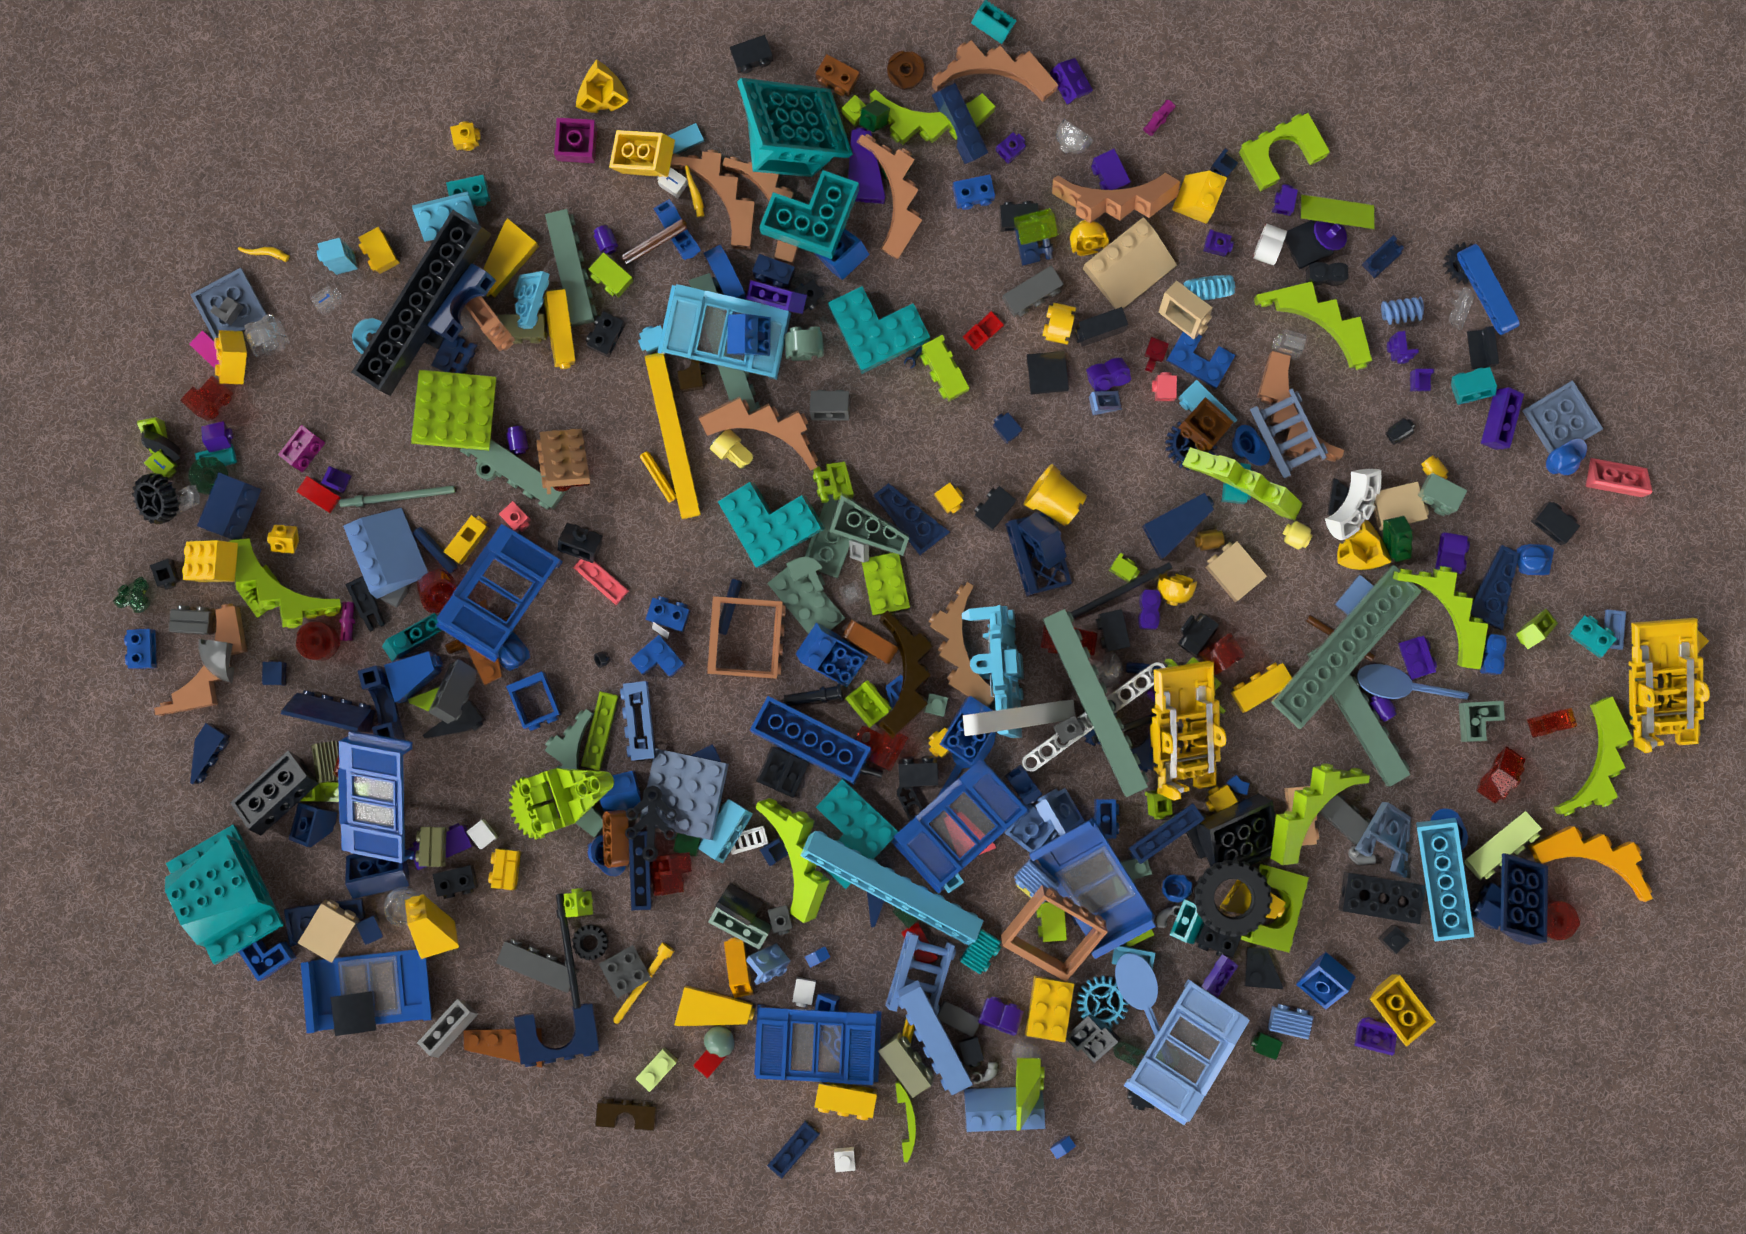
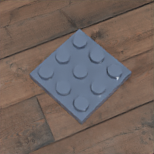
M242 268L190 294L214 340L218 338L219 330L245 332L269 319ZM226 297L231 298L244 307L231 326L210 312L213 306L219 308Z
M1573 380L1522 410L1549 454L1570 440L1582 439L1584 441L1603 429Z

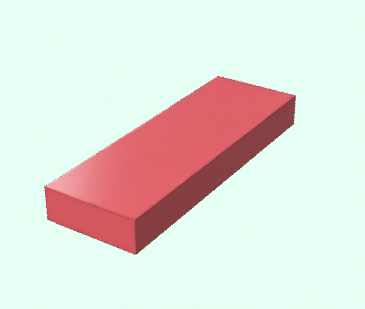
M580 559L573 567L615 605L629 592L595 561L590 563Z

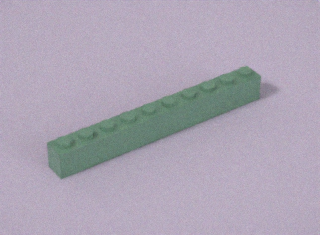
M1063 609L1043 618L1042 620L1124 796L1128 797L1148 788L1146 784L1149 782L1147 775L1144 771L1141 772L1138 767L1141 764L1136 753L1132 754L1130 750L1132 743L1128 735L1124 737L1121 730L1124 726L1120 718L1116 719L1113 713L1116 709L1112 701H1108L1105 696L1108 693L1103 682L1099 683L1096 677L1099 675L1095 664H1090L1088 658L1091 655L1087 647H1082L1080 642L1082 636L1079 630H1075L1072 622H1074L1070 611L1066 612Z

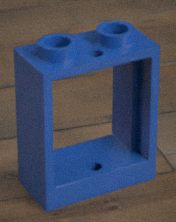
M541 671L506 686L523 729L529 728L530 731L541 727L540 723L545 721L548 724L559 720L557 716L562 715L545 672ZM542 682L554 712L528 722L517 692Z

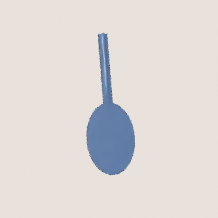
M1366 665L1357 673V681L1360 686L1367 692L1382 698H1403L1409 695L1412 690L1465 700L1469 696L1468 692L1413 683L1410 677L1403 671L1388 665Z
M1134 953L1124 954L1119 958L1115 968L1118 989L1127 1003L1136 1009L1145 1011L1156 1037L1160 1030L1152 1010L1158 995L1156 976L1151 966L1141 956ZM1165 1041L1160 1050L1166 1064H1170L1174 1061Z

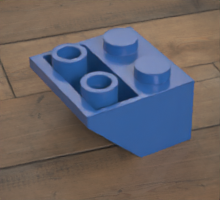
M751 314L728 315L727 354L770 356L771 317Z

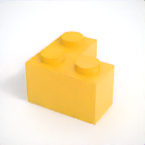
M219 330L218 338H215L214 341L215 349H217L216 357L219 360V364H215V376L219 377L220 384H243L247 357L243 331Z

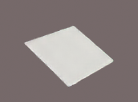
M653 622L652 629L668 639L669 632Z

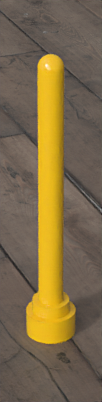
M664 942L659 946L658 956L647 970L651 978L664 959L667 960L675 952L673 948ZM649 981L632 991L613 1018L614 1023L618 1024L621 1022Z

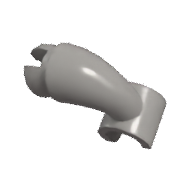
M1174 905L1162 910L1156 917L1157 927L1165 928L1168 916L1173 915L1177 917L1178 914H1174V909L1181 908V906Z
M988 1062V1069L984 1074H980L977 1071L972 1072V1074L980 1076L978 1081L972 1082L979 1084L994 1078L998 1072L997 1062Z

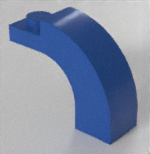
M670 199L653 208L664 229L681 220L678 211ZM688 229L671 239L684 260L693 258L701 251Z
M718 245L704 252L706 260L724 295L748 300L722 246Z

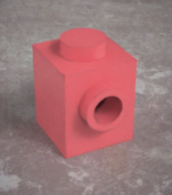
M1162 372L1160 375H1157L1155 380L1152 381V392H1155V401H1175L1177 395V376L1172 375L1170 372Z
M513 501L499 513L515 532L519 530L523 532L530 525L528 522L531 519Z

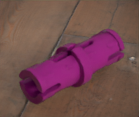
M1166 99L1160 109L1152 114L1153 117L1143 128V131L1149 136H1153L1161 124L1166 122L1168 115L1175 109V104Z
M342 602V618L339 620V623H341V641H353V624H355L353 619L354 602Z

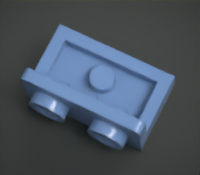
M776 943L748 956L746 961L758 975L754 981L757 985L762 982L767 983L775 976L783 975L787 971L786 967L791 960Z

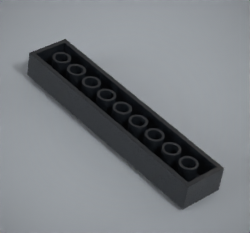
M452 210L351 373L379 391L391 396L432 329L427 326L470 264L475 262L491 233L455 210Z

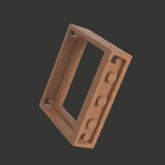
M713 596L707 674L777 679V674L781 675L782 663H778V657L783 652V644H780V636H784V625H781V617H785L786 606L782 605L783 602ZM720 603L775 607L771 671L716 668Z
M1041 885L1003 932L1001 938L1005 948L1067 982L1108 931L1106 921L1101 916H1095L1084 906L1076 905L1070 898L1059 895L1053 888ZM1044 900L1093 927L1064 963L1016 936Z

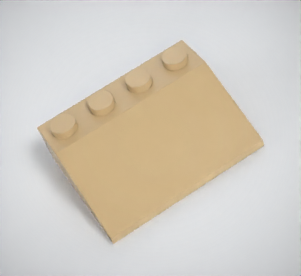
M1143 217L1085 263L1083 270L1115 309L1120 307L1124 309L1174 269L1177 264L1156 231Z

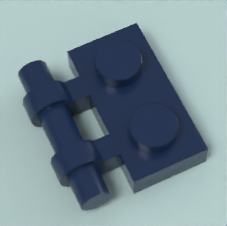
M1046 221L1040 222V229L1035 230L1033 223L1014 228L1022 266L1041 261V253H1045L1047 260L1053 258L1052 252L1054 248L1053 244L1050 243L1049 237L1051 232L1050 228L1047 227ZM1042 237L1043 245L1038 246L1037 238Z
M457 336L452 343L444 338L431 366L443 372L450 373L452 368L456 369L455 373H466L467 365L470 359L474 357L477 345L470 342L468 348H464L465 339ZM462 353L464 356L460 364H458L456 360L459 354Z

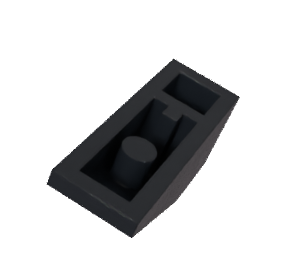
M468 701L462 705V714L458 720L448 724L441 721L422 736L425 739L468 732L472 729L475 732L484 725L482 722L486 719L473 701Z

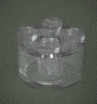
M272 314L265 315L262 320L250 322L244 326L245 337L253 355L256 357H260L259 354H265L266 357L284 350L286 343H290L281 320L274 318Z

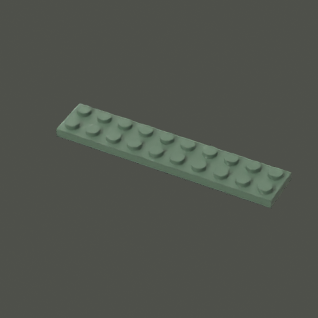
M1392 565L1271 701L1298 729H1301L1421 593V590L1414 583L1393 579L1394 571L1400 572L1395 565Z

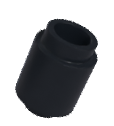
M1402 418L1389 427L1385 435L1393 445L1396 443L1400 444L1415 433V425L1410 419Z

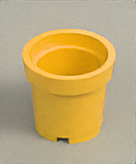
M1051 464L1028 493L1024 505L1032 510L1037 509L1065 526L1076 516L1079 511V503L1083 505L1087 495L1061 475V471Z

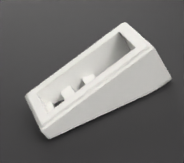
M760 826L743 831L738 838L740 849H736L734 845L731 849L732 855L768 845L765 827ZM759 831L762 842L758 843L755 832ZM752 833L753 845H751L748 834ZM743 835L745 837L747 847H743L741 836Z

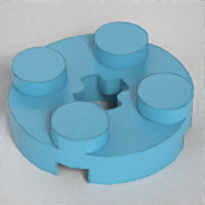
M375 318L363 319L354 327L352 333L353 344L361 354H363L370 341L366 340L368 338L367 334L376 333L382 324L381 320Z

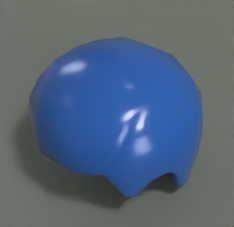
M1169 875L1162 883V892L1169 901L1183 902L1184 899L1191 895L1192 881L1190 882L1185 875Z

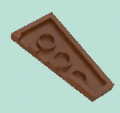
M487 599L477 603L488 610ZM465 645L484 685L503 677L499 657L494 663Z
M515 1028L464 1030V1050L520 1063ZM536 1028L538 1040L542 1043V1028ZM543 1061L536 1062L537 1067H543Z

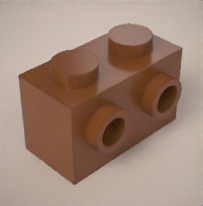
M827 54L815 73L817 82L820 85L834 88V92L840 96H844V94L849 96L860 78L859 71Z

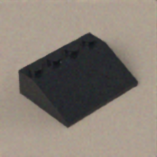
M1258 793L1204 818L1202 822L1197 824L1199 841L1210 867L1224 860H1237L1253 865L1271 856L1276 821L1272 800Z

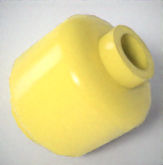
M1298 521L1293 522L1292 525L1287 524L1282 533L1285 535L1284 542L1298 550L1302 547L1306 548L1313 536L1311 529Z

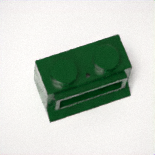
M1405 516L1383 520V542L1395 562L1411 559L1412 529Z

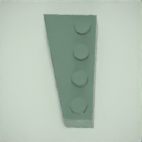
M841 493L830 526V532L903 556L909 535L849 496Z

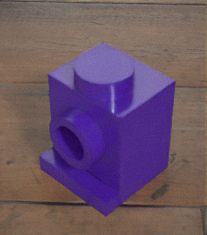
M1012 132L996 146V152L1009 164L1025 150L1026 145L1024 143L1026 141L1020 134L1015 135ZM1011 142L1016 145L1014 148L1009 146Z
M1282 185L1280 192H1276L1274 200L1276 204L1272 208V212L1291 216L1294 212L1298 190L1293 189L1290 185Z
M1210 229L1203 251L1225 257L1227 252L1231 253L1234 244L1233 241H1230L1232 236ZM1217 240L1223 241V245H1219Z

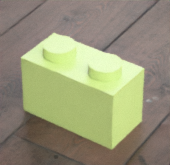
M664 1047L636 1077V1080L650 1092L678 1062V1059Z

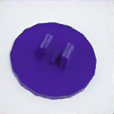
M1322 221L1315 222L1314 233L1322 246L1332 251L1340 250L1345 246L1347 234L1342 224Z

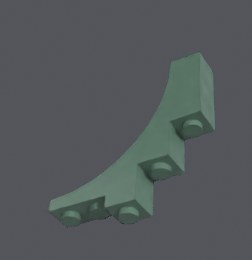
M589 709L581 710L575 717L576 723L573 727L570 725L563 733L565 735L564 738L559 735L551 736L546 742L547 748L545 751L563 764L562 766L558 765L556 768L579 770L581 740L587 725L594 716V713ZM593 806L576 824L595 838L603 829V816Z

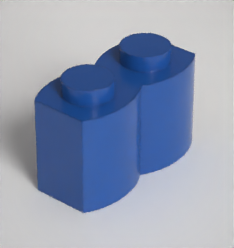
M1486 635L1480 669L1481 673L1490 675L1502 673L1504 669L1503 654L1507 645L1505 636Z

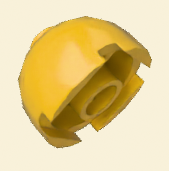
M1086 220L1081 221L1073 228L1070 234L1072 252H1077L1078 256L1098 253L1094 249L1101 247L1104 249L1109 243L1105 228L1095 221L1091 223Z
M1168 572L1160 575L1157 589L1161 597L1167 600V604L1178 606V603H1185L1192 598L1197 586V582L1193 583L1192 578L1179 574L1169 577L1167 576Z

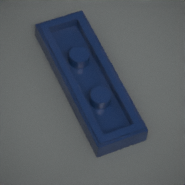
M805 1120L769 1162L767 1167L782 1179L820 1133Z

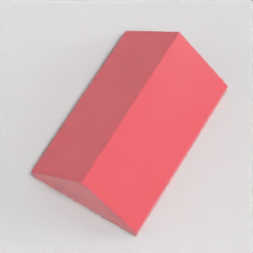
M1590 458L1586 487L1637 497H1644L1652 493L1647 468Z

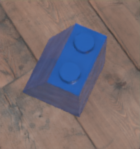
M428 651L385 664L384 667L394 702L406 703L408 699L412 698L440 674V667H443L441 657L437 656L436 653Z

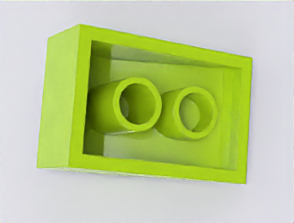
M1017 1058V1131L1021 1130L1039 1100L1040 1090H1044L1045 1068L1041 1066V1058Z

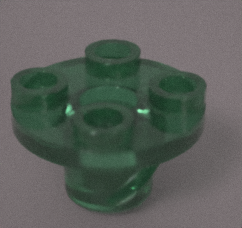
M202 457L191 465L188 478L196 491L201 494L210 495L218 473L228 476V471L225 465L216 457Z
M141 576L128 586L127 584L122 585L117 590L119 594L114 598V604L117 608L130 606L134 613L144 612L150 606L149 597L144 595L149 588V583Z

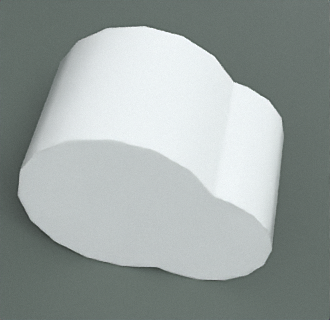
M1266 223L1253 258L1274 266L1287 231Z

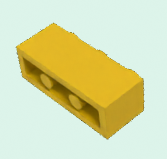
M1275 662L1266 667L1268 671L1262 675L1258 672L1250 677V682L1246 684L1241 682L1233 687L1235 691L1231 692V695L1242 713L1279 693L1292 679L1283 663L1277 664Z

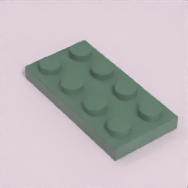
M830 494L828 495L829 501L824 503L819 516L825 529L812 536L805 557L813 558L820 563L823 569L819 571L820 573L838 579L850 547L849 540L851 539L830 532V526L839 500L834 501L833 495Z
M786 567L767 583L808 634L816 622L832 630L845 619L823 591L816 593L809 576L794 582L788 567Z

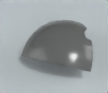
M199 639V655L204 666L215 677L232 683L235 668L229 667L233 644Z

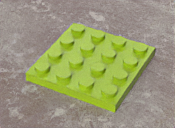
M419 370L411 443L489 451L496 377Z

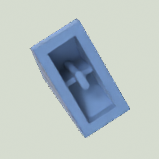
M1118 391L1092 392L1089 396L1093 415L1122 409Z

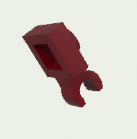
M1151 337L1144 356L1149 358L1145 368L1146 371L1152 373L1156 362L1163 361L1169 343Z

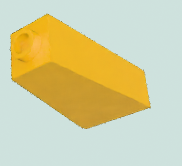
M508 218L483 268L496 280L487 293V297L491 294L495 298L539 247L531 237Z
M565 289L546 291L543 302L555 367H560V369L571 368V365H574L575 355Z
M685 986L674 1025L747 1024L749 1020H753L755 1009L752 1008L753 1003Z

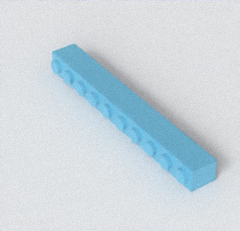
M815 830L808 836L800 855L801 857L966 945H970L977 940L984 920L978 918L975 913L961 909L960 905L946 901L943 896L929 892L926 887L916 885L907 877H901L891 868L883 867L876 860L862 856L859 851L845 847L842 842L832 840L824 832Z

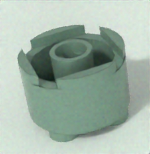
M793 327L790 328V332L784 335L786 359L791 357L792 361L812 360L811 357L817 355V359L824 356L823 336L820 327H810L809 330Z

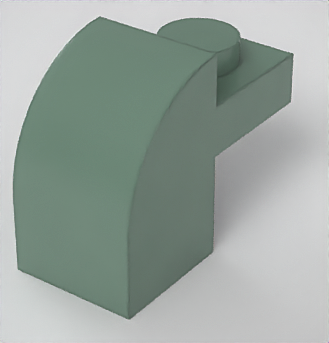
M799 557L786 563L794 582L809 576L816 593L824 590L823 585H825L822 575L816 574L823 570L818 561L810 557Z

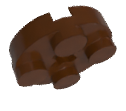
M904 50L895 53L888 62V79L894 86L902 90L916 87L924 76L923 60L917 53L912 51L905 52ZM902 66L910 67L908 74L902 73Z

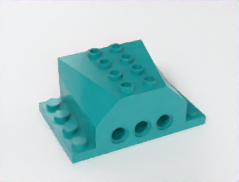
M740 78L737 81L748 121L753 172L813 177L833 157L849 158L853 155L831 89Z
M233 824L166 863L171 874L165 877V893L180 925L197 945L206 948L213 964L216 965L284 925L236 825Z

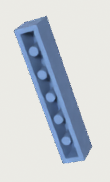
M919 980L897 990L899 995L897 1002L901 1009H906L908 1014L905 1016L910 1026L914 1024L916 1028L914 1033L918 1041H923L925 1045L923 1050L927 1058L931 1057L933 1059L932 1067L936 1074H941L943 1079L940 1081L945 1091L949 1089L951 1095H954L973 1085Z

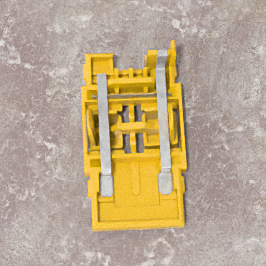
M1684 618L1631 623L1633 646L1632 661H1629V666L1632 667L1629 670L1630 716L1633 717V719H1630V724L1635 727L1633 729L1634 747L1644 753H1650L1656 746L1664 745V741L1655 735L1675 734V742L1678 745L1699 744V720L1704 719V702L1709 700L1710 691L1708 685L1703 682V658L1698 656V619ZM1660 673H1662L1664 679L1663 688H1658V680L1653 678L1658 677ZM1658 695H1663L1664 702L1662 708L1659 709L1661 702L1658 701ZM1669 699L1678 702L1671 703V708H1667Z

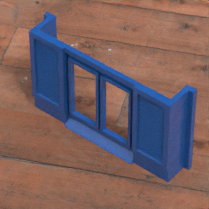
M501 524L437 616L438 623L436 627L495 663L499 657V650L556 567L559 568L563 561ZM494 559L532 582V585L522 599H519L483 576ZM479 581L517 604L507 622L468 598Z

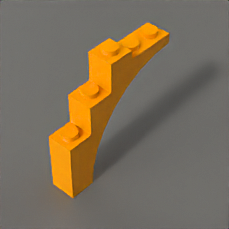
M1568 826L1528 845L1537 863L1543 864L1565 857H1583L1595 860L1619 874L1631 886L1639 901L1647 902L1653 899L1650 894L1652 890L1642 877L1643 871L1639 865H1636L1637 862L1642 860L1640 856L1642 853L1639 846L1634 842H1626L1611 849L1612 843L1604 834H1597L1582 841L1583 837L1580 830L1575 828V826Z

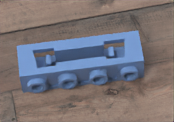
M648 682L625 683L623 688H620L621 699L625 700V707L622 708L623 718L627 719V726L624 727L625 737L629 738L627 756L631 757V761L655 758ZM640 693H642L643 705H641L644 736H647L648 749H646V739H637L639 749L636 747L635 737L638 736L635 708L632 706L631 695H633V703H642Z

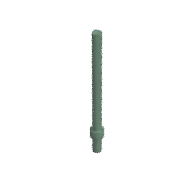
M455 486L365 497L358 495L354 496V498L341 499L339 502L340 507H362L365 504L451 494L455 493Z

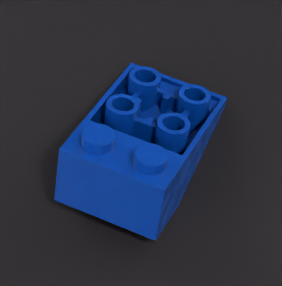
M817 622L796 652L802 664L845 687H848L868 658L865 653Z
M972 696L967 697L939 745L972 766L993 732L965 736L963 715L993 710Z

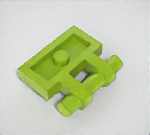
M845 462L827 464L826 471L821 472L819 466L813 469V479L817 483V494L821 498L822 503L829 501L828 495L833 494L834 501L840 499L841 493L853 498L854 493ZM824 480H829L830 486H825Z

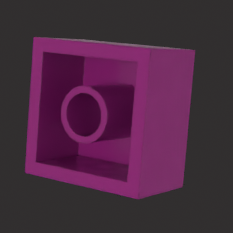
M556 118L554 148L556 160L561 162L595 163L597 124L595 120Z

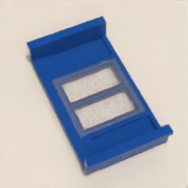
M349 731L348 736L339 741V822L341 824V846L343 851L403 863L407 859H414V851L405 849L403 755L413 749L411 741Z
M980 759L894 836L892 843L939 894L951 879L1020 817H1025L1030 810L985 761Z
M1094 818L1029 853L1033 861L1037 859L1041 866L1059 881L1060 885L1057 891L1061 896L1070 898L1076 905L1084 906L1090 913L1095 916L1099 915L1106 921L1108 932L1091 952L1095 959L1156 927L1154 913L1130 878ZM1074 917L1085 936H1087L1093 927Z
M417 949L335 958L332 963L326 959L301 963L307 1033L334 1029L330 997L372 991L376 1025L414 1020H432L427 958L421 959Z
M758 1004L754 1069L756 1079L873 1085L874 1082H878L880 1053L878 1050L880 1048L882 1011L861 1013L770 1008L764 1004Z

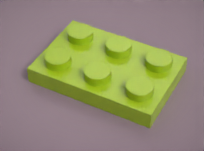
M890 553L870 557L869 561L862 562L873 616L884 614L887 610L894 612L910 608L899 554Z

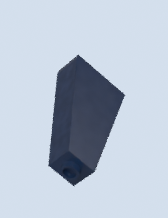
M1203 493L1142 526L1160 560L1166 557L1214 510L1212 507L1214 502L1209 495L1206 496Z

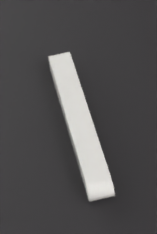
M1159 662L1153 663L1106 697L1107 700H1112L1115 704L1116 711H1113V713H1116L1154 685V675L1152 674L1154 666L1166 667ZM1139 677L1146 680L1144 688H1139L1136 685V680ZM1125 688L1130 691V697L1127 700L1122 699L1120 696L1121 690ZM1086 712L1079 716L1085 726L1083 734L1068 741L1065 745H1060L1057 742L1058 735L1055 733L1023 757V767L1028 771L1037 770L1091 731L1093 727ZM1046 745L1052 748V754L1048 757L1043 756L1041 753L1042 748ZM1029 757L1036 759L1037 763L1033 768L1026 766V759Z
M1074 700L963 715L965 736L1064 721L1075 716Z

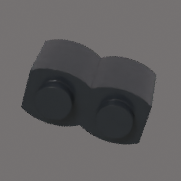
M1316 262L1309 265L1306 269V283L1312 282L1313 286L1324 283L1330 286H1338L1348 279V265L1344 263L1328 265Z

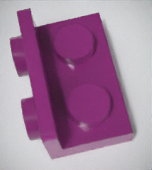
M301 425L278 455L300 472H304L325 445V442Z

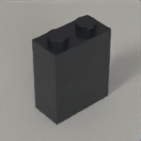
M1120 307L1078 322L1075 329L1076 332H1074L1076 342L1080 343L1083 347L1125 332L1129 324L1123 308Z

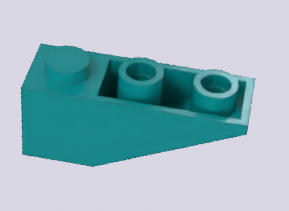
M433 613L386 639L382 648L392 662L398 660L441 632L442 630L436 627L438 623L437 615Z

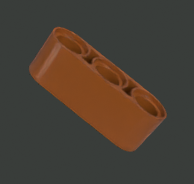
M853 620L850 621L842 635L846 640L848 639L851 643L866 650L869 654L881 659L888 665L899 649Z
M625 810L606 811L603 814L604 863L608 868L627 866L629 863V839L625 835V831L628 828V818Z

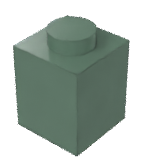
M929 693L926 701L928 705L924 709V713L944 717L948 698Z

